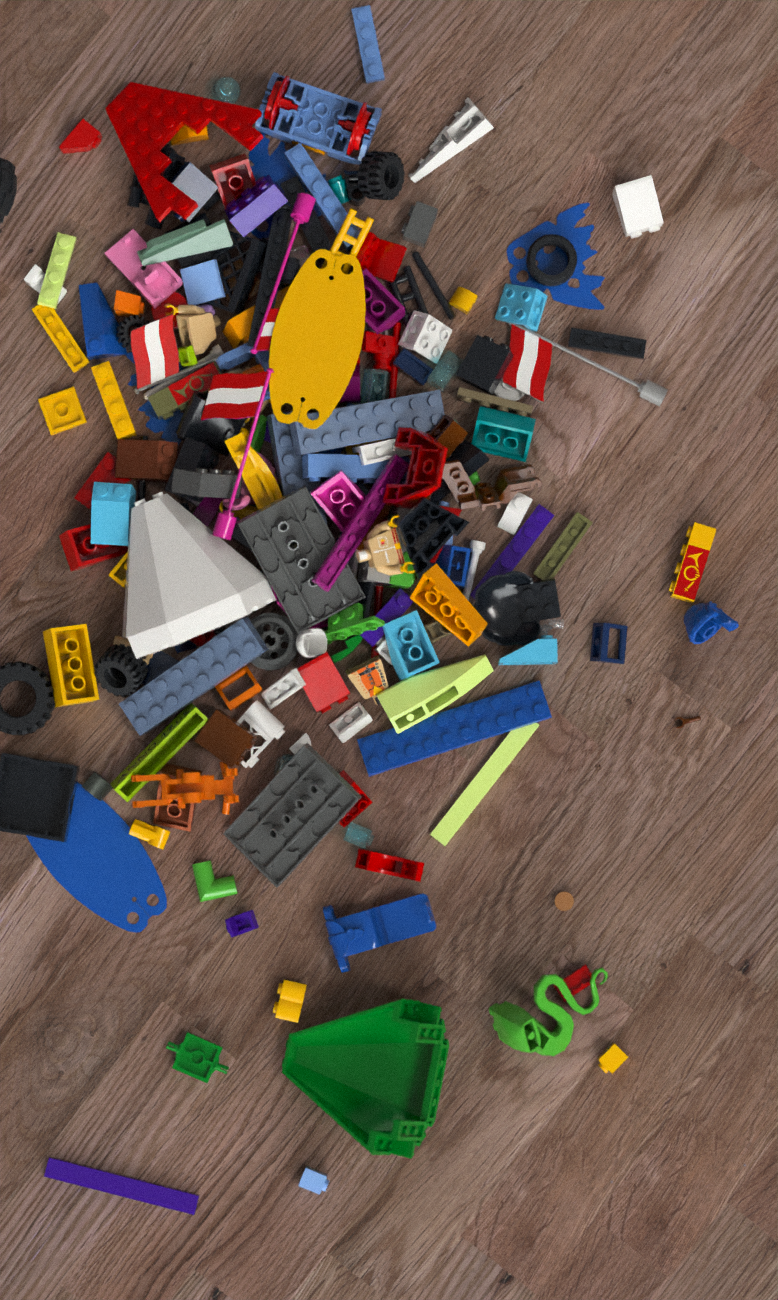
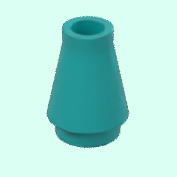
M341 175L328 180L330 188L341 204L350 201L345 179Z

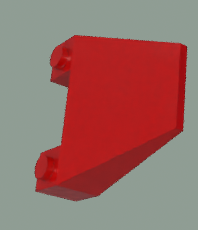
M398 428L395 447L410 451L412 454L405 484H386L383 503L412 509L422 497L426 498L440 487L448 448L427 433L413 428Z

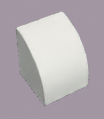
M307 733L289 748L294 754L306 743L312 747Z

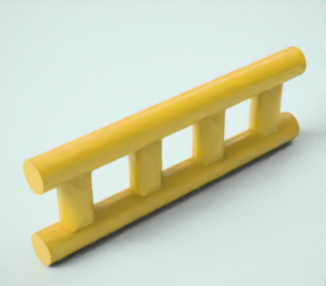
M350 208L331 246V253L336 258L337 256L344 255V253L338 250L342 241L353 245L349 255L356 257L374 222L373 218L367 216L366 220L363 221L355 217L357 211ZM351 223L362 228L357 239L346 234ZM325 259V261H324V263H323L321 269H324L325 267H327V263H328V262H327L326 259ZM345 263L342 272L348 274L352 265Z

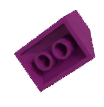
M364 269L362 273L366 302L365 322L376 334L392 328L405 316V307L367 269Z

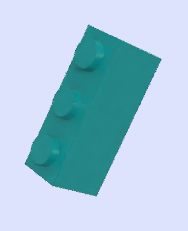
M480 406L471 444L481 449L484 453L526 462L536 419Z

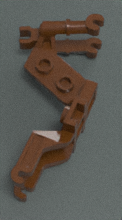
M459 460L445 462L442 478L448 485L461 510L480 506L482 511H486V506L495 505L498 509L501 508L500 503H509L518 492L533 490L535 483H537L538 487L542 486V482L538 477L510 481L526 477L528 471L533 475L535 470L530 464L500 470L494 487H492L490 482L473 485ZM432 493L425 499L430 501Z

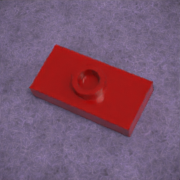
M364 331L361 351L395 356L396 337Z
M586 964L563 979L572 996L590 985L592 973ZM553 985L557 990L558 994L560 995V997L562 998V1000L565 1002L566 1000L563 997L560 990L558 989V987L556 985Z

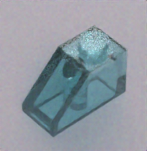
M449 350L429 375L427 382L444 392L459 370L463 359Z
M350 822L343 840L366 849V846H371L374 835H371L372 830Z

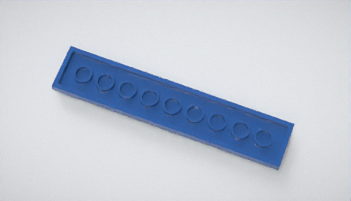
M537 681L432 715L397 734L394 728L357 739L370 777L552 718L541 683Z

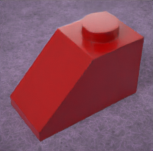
M82 119L61 143L59 149L63 154L89 152L100 145L102 135L85 119Z

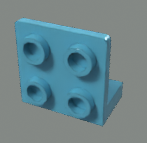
M506 283L495 319L497 321L520 324L527 329L537 332L548 296L537 288Z

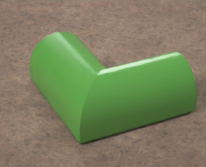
M211 860L192 865L200 902L238 894L234 875L215 879Z

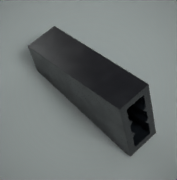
M464 439L445 462L459 460L468 477H470L486 464L489 458L481 449ZM443 478L441 479L440 487L432 493L430 501L435 504L451 492Z

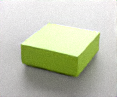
M192 345L178 348L182 367L198 364Z

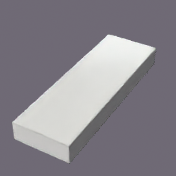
M295 668L264 690L261 695L271 710L305 686L306 683Z

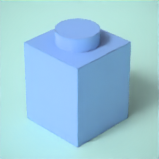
M306 1166L298 1186L320 1195L321 1191H326L329 1180L326 1179L327 1174Z

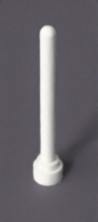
M219 344L212 348L213 350L210 351L209 355L200 359L197 363L199 364L224 354ZM197 368L195 370H192L190 372H187L185 374L162 382L161 384L147 391L144 394V398L148 400L147 397L192 374L200 368Z
M471 540L470 552H472L463 590V595L468 601L479 554H482L486 543Z

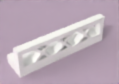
M396 438L352 447L353 453L359 452L361 465L389 460L393 454H397L399 457L412 454L410 451L395 447Z

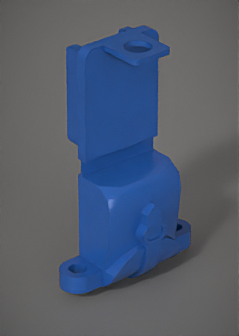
M425 893L337 919L332 905L323 907L329 944L332 946L335 959H337L342 973L350 971L347 956L434 931L437 927L428 895Z

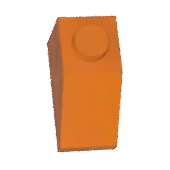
M116 290L114 311L117 316L129 317L139 315L140 317V314H144L145 302H142L140 296Z

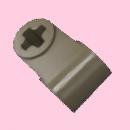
M438 621L424 625L431 644L452 634L450 631H444L442 624Z

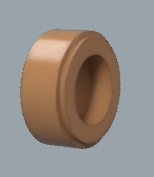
M560 892L555 896L554 903L559 910L567 911L572 908L574 899L570 893Z

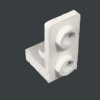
M35 264L24 278V281L40 293L45 273ZM62 287L58 304L67 293L64 287Z

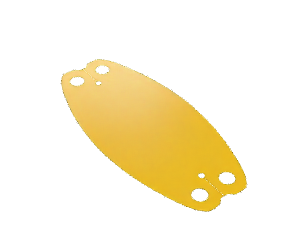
M325 249L315 251L305 261L284 297L273 328L269 353V368H272L274 373H271L269 380L270 399L273 413L281 423L290 424L298 421L306 428H318L331 415L350 382L362 346L366 314L363 273L358 259L353 255L344 254L336 258L331 251ZM318 258L326 259L328 262L327 267L324 269L317 268L315 265ZM343 264H351L353 272L351 274H344L341 270ZM302 397L305 398L304 402L300 400ZM285 403H289L293 407L292 413L288 415L281 412V406ZM310 409L318 410L319 417L316 420H310L307 417V412Z

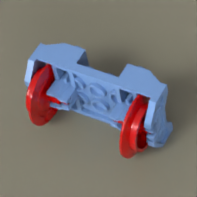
M273 72L268 82L265 96L262 99L263 104L259 107L262 116L255 122V129L291 144L292 141L301 142V144L327 152V156L359 165L362 158L368 153L375 129L382 114V109L369 106L366 102L360 103L290 79L287 75L284 77ZM265 119L269 120V127L264 123ZM353 150H360L359 156L350 157V154Z

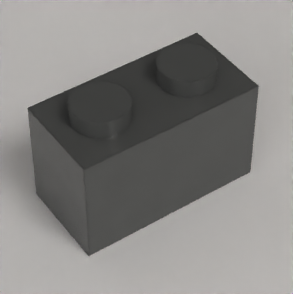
M419 201L416 202L415 206L411 205L408 213L410 220L408 223H404L401 231L404 234L403 240L424 248L437 217L438 209Z

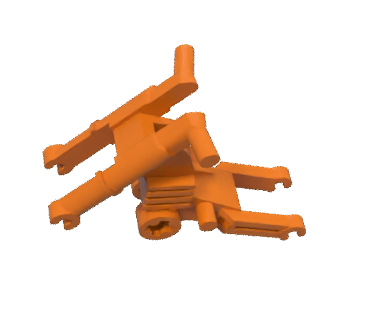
M219 762L222 780H214V775H200V772L184 773V769L176 770V779H172L168 774L131 775V782L161 780L162 800L132 801V808L170 805L174 799H177L178 809L186 808L185 804L201 803V800H214L215 795L223 794L222 814H229L230 804L239 803V795L233 793V780L238 775L237 768L229 769L227 764Z

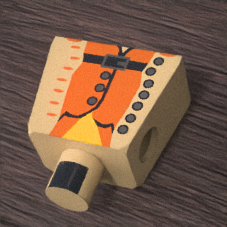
M377 655L346 671L349 679L363 698L368 699L372 697L376 705L381 704L376 694L389 688L382 661Z

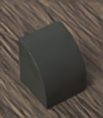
M94 772L82 786L99 801H102L113 789L110 783L97 772Z

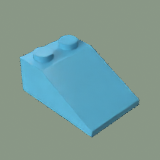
M94 482L91 500V544L128 546L131 508L135 506L136 490L132 484Z
M417 610L383 626L391 662L399 681L440 663Z
M542 635L540 639L499 659L498 665L556 664L558 662L557 639H553V635Z

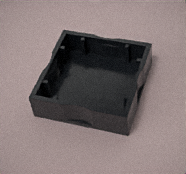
M2 753L0 759V831L67 842L80 766Z

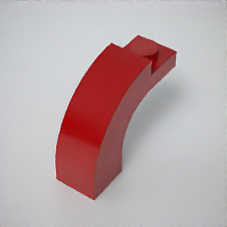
M359 849L355 868L421 882L424 863Z

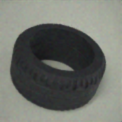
M556 234L544 235L536 239L530 246L526 260L527 269L531 277L545 286L561 285L569 280L575 271L577 264L576 250L571 242L563 236ZM545 246L561 248L568 257L566 269L557 275L543 273L537 267L535 261L536 255L541 248Z

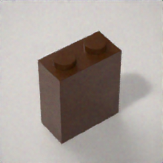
M216 709L194 741L232 768L242 763L245 758L243 756L246 750L250 751L256 743L254 740L256 735L221 709Z

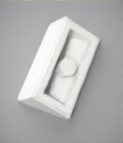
M358 702L330 723L329 726L340 741L345 743L371 723L373 719Z

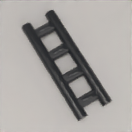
M404 267L405 274L396 277L393 283L388 281L393 296L404 307V302L415 298L418 309L415 311L429 314L411 267ZM408 281L411 292L401 295L397 285ZM406 307L405 316L402 318L405 328L413 311L408 313Z

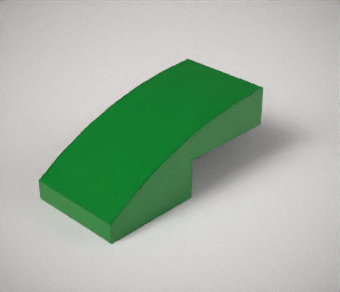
M356 635L346 640L345 643L348 648L331 656L334 664L348 657L360 645L363 638L360 635Z

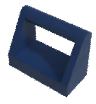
M593 623L590 661L624 664L628 626ZM610 629L620 630L617 659L607 658Z

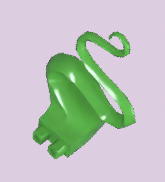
M598 968L591 974L592 1002L586 1008H582L576 1002L561 977L556 974L542 975L534 984L533 999L540 1010L549 1014L557 1021L554 1030L549 1031L526 1010L506 1001L502 1004L495 1003L489 1007V1013L494 1019V1030L497 1031L502 1042L515 1050L528 1053L536 1052L544 1056H555L564 1051L571 1041L574 1024L571 1015L564 1008L545 997L546 988L548 985L555 984L571 1008L581 1015L591 1013L599 1003V995L595 983L597 975L601 972L604 973L601 985L607 980L608 973L603 968Z

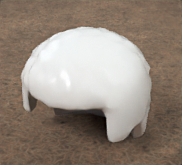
M308 628L298 634L296 648L301 656L313 659L327 651V638L322 629Z

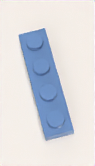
M370 5L353 8L352 15L366 84L385 80Z

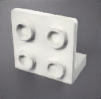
M414 310L398 345L416 351L437 364L452 333V329L431 315Z

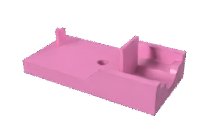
M132 229L107 250L105 256L155 309L180 288L183 282L165 261L147 265L145 270L141 269L143 265L137 251L147 248V245L140 235Z

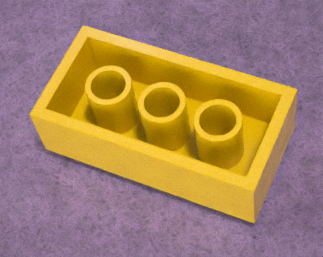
M87 624L50 628L43 631L51 684L54 691L55 707L99 700Z

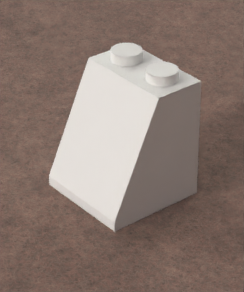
M652 175L614 187L612 196L625 237L631 236V238L641 236L642 232L649 230V233L660 230V227L663 225V218Z

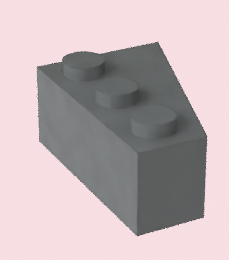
M196 468V470L174 469L171 492L198 497L231 498L237 475L234 474L235 471L223 470V473H221V470L210 469L209 472L207 471L208 469ZM242 476L236 492V499H239L240 497Z

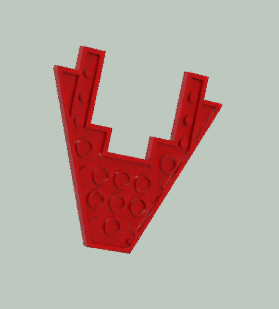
M130 82L105 108L159 222L171 210L186 220L198 207L197 202L160 175L172 162L160 150L184 125L198 135L211 121L250 151L264 138L259 131L252 127L262 116L261 111L258 109Z

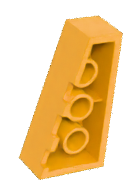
M288 286L278 291L275 308L281 307L289 289ZM255 305L228 320L223 334L233 349L248 343Z
M437 563L424 573L410 596L411 600L468 647L480 637L488 624Z

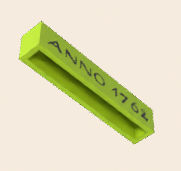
M193 703L187 705L110 783L112 788L128 802L148 782H131V775H155L209 719Z

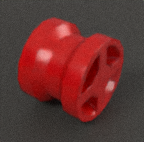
M373 355V360L375 361L373 366L374 372L389 373L392 371L390 366L392 361L391 355Z

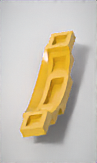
M242 433L225 441L238 470L247 444ZM250 446L241 476L259 510L283 496L269 467L262 457Z

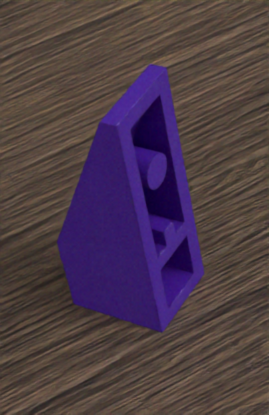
M400 588L375 614V617L385 621V624L400 618L414 601ZM383 626L378 627L377 630L362 632L360 636L373 647L384 635Z

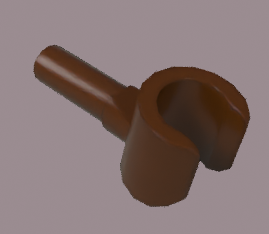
M696 716L685 719L677 717L674 721L681 719L683 724L676 728H683L685 724L700 721L701 717Z

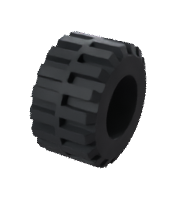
M370 151V153L365 154V157L362 158L357 175L358 184L360 185V191L368 199L393 200L399 195V191L402 190V184H404L405 171L403 170L404 165L401 163L402 160L396 153Z
M124 644L110 646L94 667L96 670L94 674L98 677L96 680L98 683H101V687L107 689L108 693L111 694L112 692L115 696L121 695V697L132 695L144 681L148 672L146 661H143L144 658L136 659L131 649L132 647H125Z

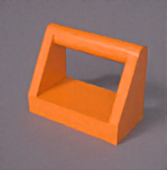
M247 665L215 686L230 711H233L263 691ZM248 674L255 685L229 702L222 689Z

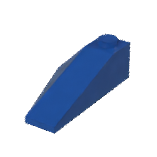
M98 283L79 285L85 344L89 360L127 355L126 347L123 348V344L118 342L119 337H116L118 333L116 329L119 327V324Z

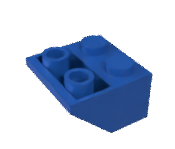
M444 545L435 564H438L457 588L464 589L471 549Z

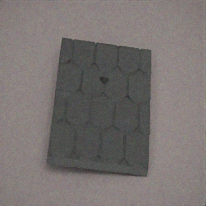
M305 485L237 521L297 634L365 598L348 564H346L329 592H325L311 581L336 541Z
M306 743L223 834L276 887H279L362 796Z

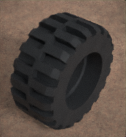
M19 661L5 663V665L0 666V696L7 684L13 681H24L34 689L36 703L28 714L15 717L6 713L0 702V731L19 736L32 734L37 729L46 725V721L50 720L52 717L51 713L55 710L54 691L51 681L41 669L32 664Z

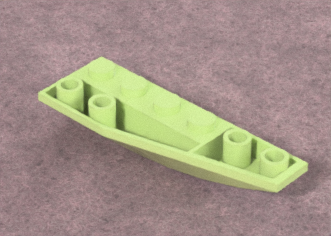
M484 654L412 675L376 694L395 731L399 734L463 696L494 670Z

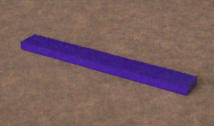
M52 1157L48 1159L44 1177L192 1215H195L199 1195Z

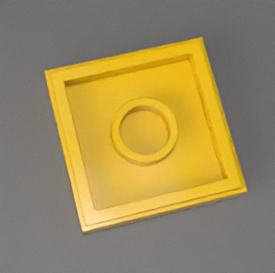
M74 386L38 399L51 436L87 423Z

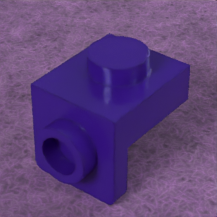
M253 909L225 919L226 929L231 937L259 928Z

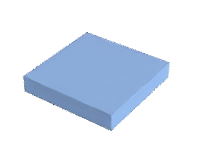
M213 259L180 269L188 305H199L225 297L217 260Z

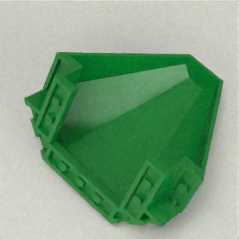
M400 999L291 1033L286 1041L282 1073L372 1155L394 1154L412 1159L415 1146L421 1145L426 1137L425 1130L428 1126L432 1127L435 1122L449 1050V1041L444 1037L446 1032L444 1019H440L441 1006L422 1003L419 1000Z

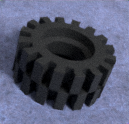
M132 315L119 323V327L116 329L118 331L116 337H119L118 342L123 344V348L126 347L127 350H132L128 329L131 326L141 327L150 323L148 320H144L145 317Z

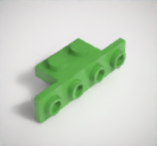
M360 603L352 604L328 617V630L324 631L327 644H331L332 641L347 639V637L352 635H361L362 632L368 630H377L378 627L385 625V621L375 616L363 619V605Z

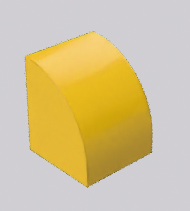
M458 287L448 303L467 315L476 302L478 295L463 287Z

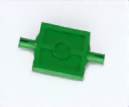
M187 1032L180 1046L170 1041L166 1046V1049L176 1052V1060L172 1068L200 1081L208 1083L215 1070L224 1074L228 1072L226 1070L229 1067L219 1063V1056L223 1047Z

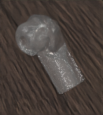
M552 618L544 620L540 624L541 632L539 636L548 635L552 628L563 629L564 619Z

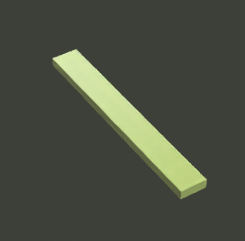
M538 723L510 731L430 834L444 846L447 845L539 727Z

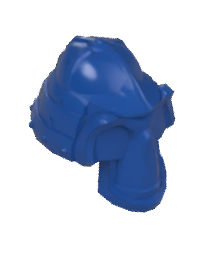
M711 601L689 607L684 615L686 631L690 642L693 644H701L707 641L722 626L729 632L739 627L737 621H734L721 608H718L716 603Z

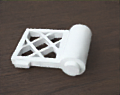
M258 700L237 721L241 724L245 720L250 725L252 733L254 728L258 732L254 734L261 735L266 740L262 746L252 747L251 758L247 762L243 760L241 763L245 768L248 766L252 768L260 760L257 756L274 738L278 740L285 733L283 730L285 726Z

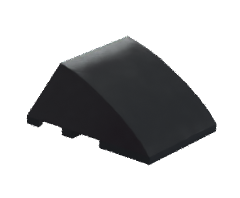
M423 497L397 525L419 579L431 567V559L452 535L458 536L469 523L467 520L458 517Z

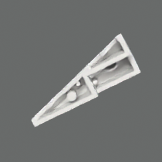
M469 98L464 101L466 105L463 109L454 114V121L449 126H445L429 147L430 153L427 157L420 159L418 162L420 166L413 174L410 173L408 175L414 183L494 128Z

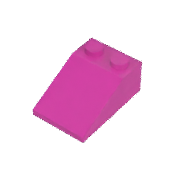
M342 470L310 492L342 532L366 497L363 491Z

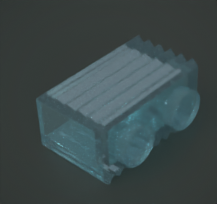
M364 369L360 404L385 400L388 371Z

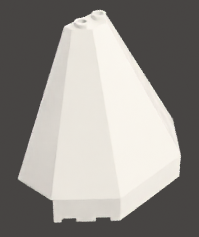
M162 491L152 495V500L146 502L145 499L135 502V507H132L130 512L122 637L128 638L136 659L199 636L252 613V611L258 610L276 600L267 577L220 537L212 535V530L170 495L163 494Z

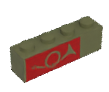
M214 361L147 398L159 420H167L173 417L174 412L177 410L184 411L194 391H200L207 395L213 376L222 373Z

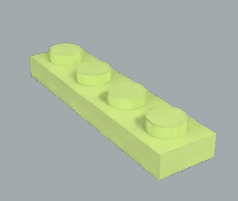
M57 233L37 301L38 305L57 308L76 243V237Z

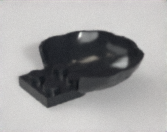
M510 571L504 575L492 576L485 583L481 584L476 590L474 608L488 623L482 632L484 638L501 646L525 645L535 640L541 632L540 620L561 617L555 578L533 582V579L523 572Z

